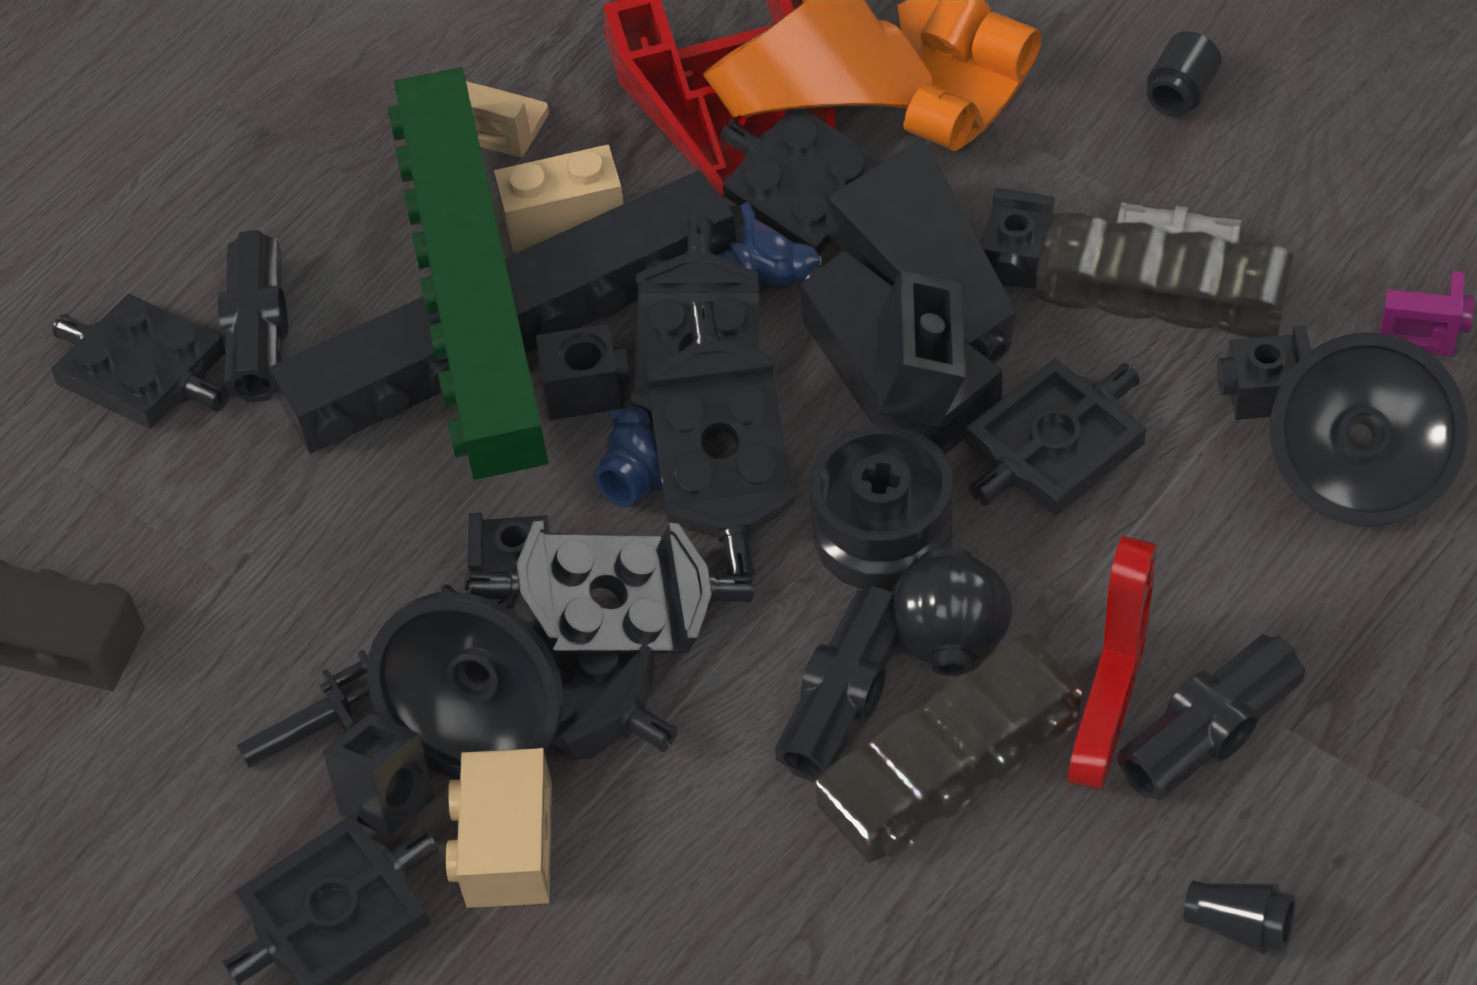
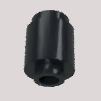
M1183 31L1173 35L1147 78V98L1150 104L1159 112L1174 117L1182 116L1189 110L1196 108L1221 66L1222 57L1217 46L1208 37L1200 33Z

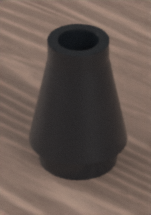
M1193 880L1188 888L1184 905V921L1186 923L1204 927L1263 955L1266 954L1268 949L1282 952L1286 949L1295 916V895L1280 892L1277 883H1204Z

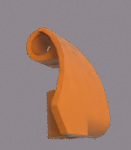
M802 0L803 4L770 29L723 57L703 74L733 118L739 115L751 117L762 113L815 107L883 106L908 109L916 91L923 84L929 83L932 85L931 73L902 31L889 21L878 20L865 0Z
M907 0L897 5L900 30L931 73L932 85L929 83L923 84L912 97L908 109H906L905 121H903L904 130L954 152L980 135L1010 102L1035 63L1041 47L1042 33L1039 29L995 11L991 12L990 6L984 0Z

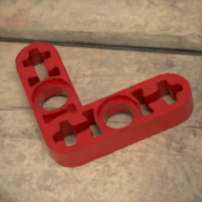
M1121 536L1117 546L1108 586L1103 652L1073 748L1068 773L1069 783L1100 791L1104 789L1147 641L1157 555L1156 543Z

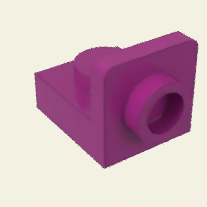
M1451 271L1446 295L1387 289L1379 333L1393 335L1410 341L1433 355L1453 357L1458 333H1470L1474 313L1475 297L1464 295L1465 272Z

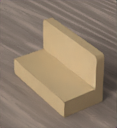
M466 81L480 147L523 158L549 115L548 104L540 100Z

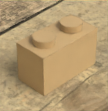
M609 144L494 170L513 255L624 204L622 188Z
M544 748L465 752L461 754L460 779L450 780L449 783L450 817L452 821H459L458 840L447 841L446 871L449 882H459L467 908L550 903L552 781Z

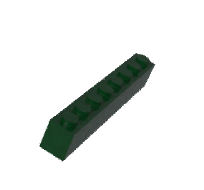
M463 67L394 80L398 104L387 106L394 140L405 139L406 146L397 147L395 150L402 182L413 181L415 187L403 190L411 226L422 224L423 232L413 233L412 239L419 270L431 269L432 276L420 278L428 315L439 313L441 322L429 324L437 361L448 359L450 369L438 372L446 409L458 407L460 417L447 420L455 458L468 455L474 480L548 465L549 461Z

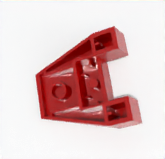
M618 0L603 4L604 36L619 84L690 163L702 172L722 198H725L722 185L743 162L745 155L728 143L720 140V134L724 126H728V122L731 119H735L756 135L761 136L772 129L788 110L762 113L751 117L739 115L733 118L703 74L723 57L770 29L803 4V1L766 0L774 23L773 25L680 49L676 48L661 0ZM835 107L804 108L835 129Z

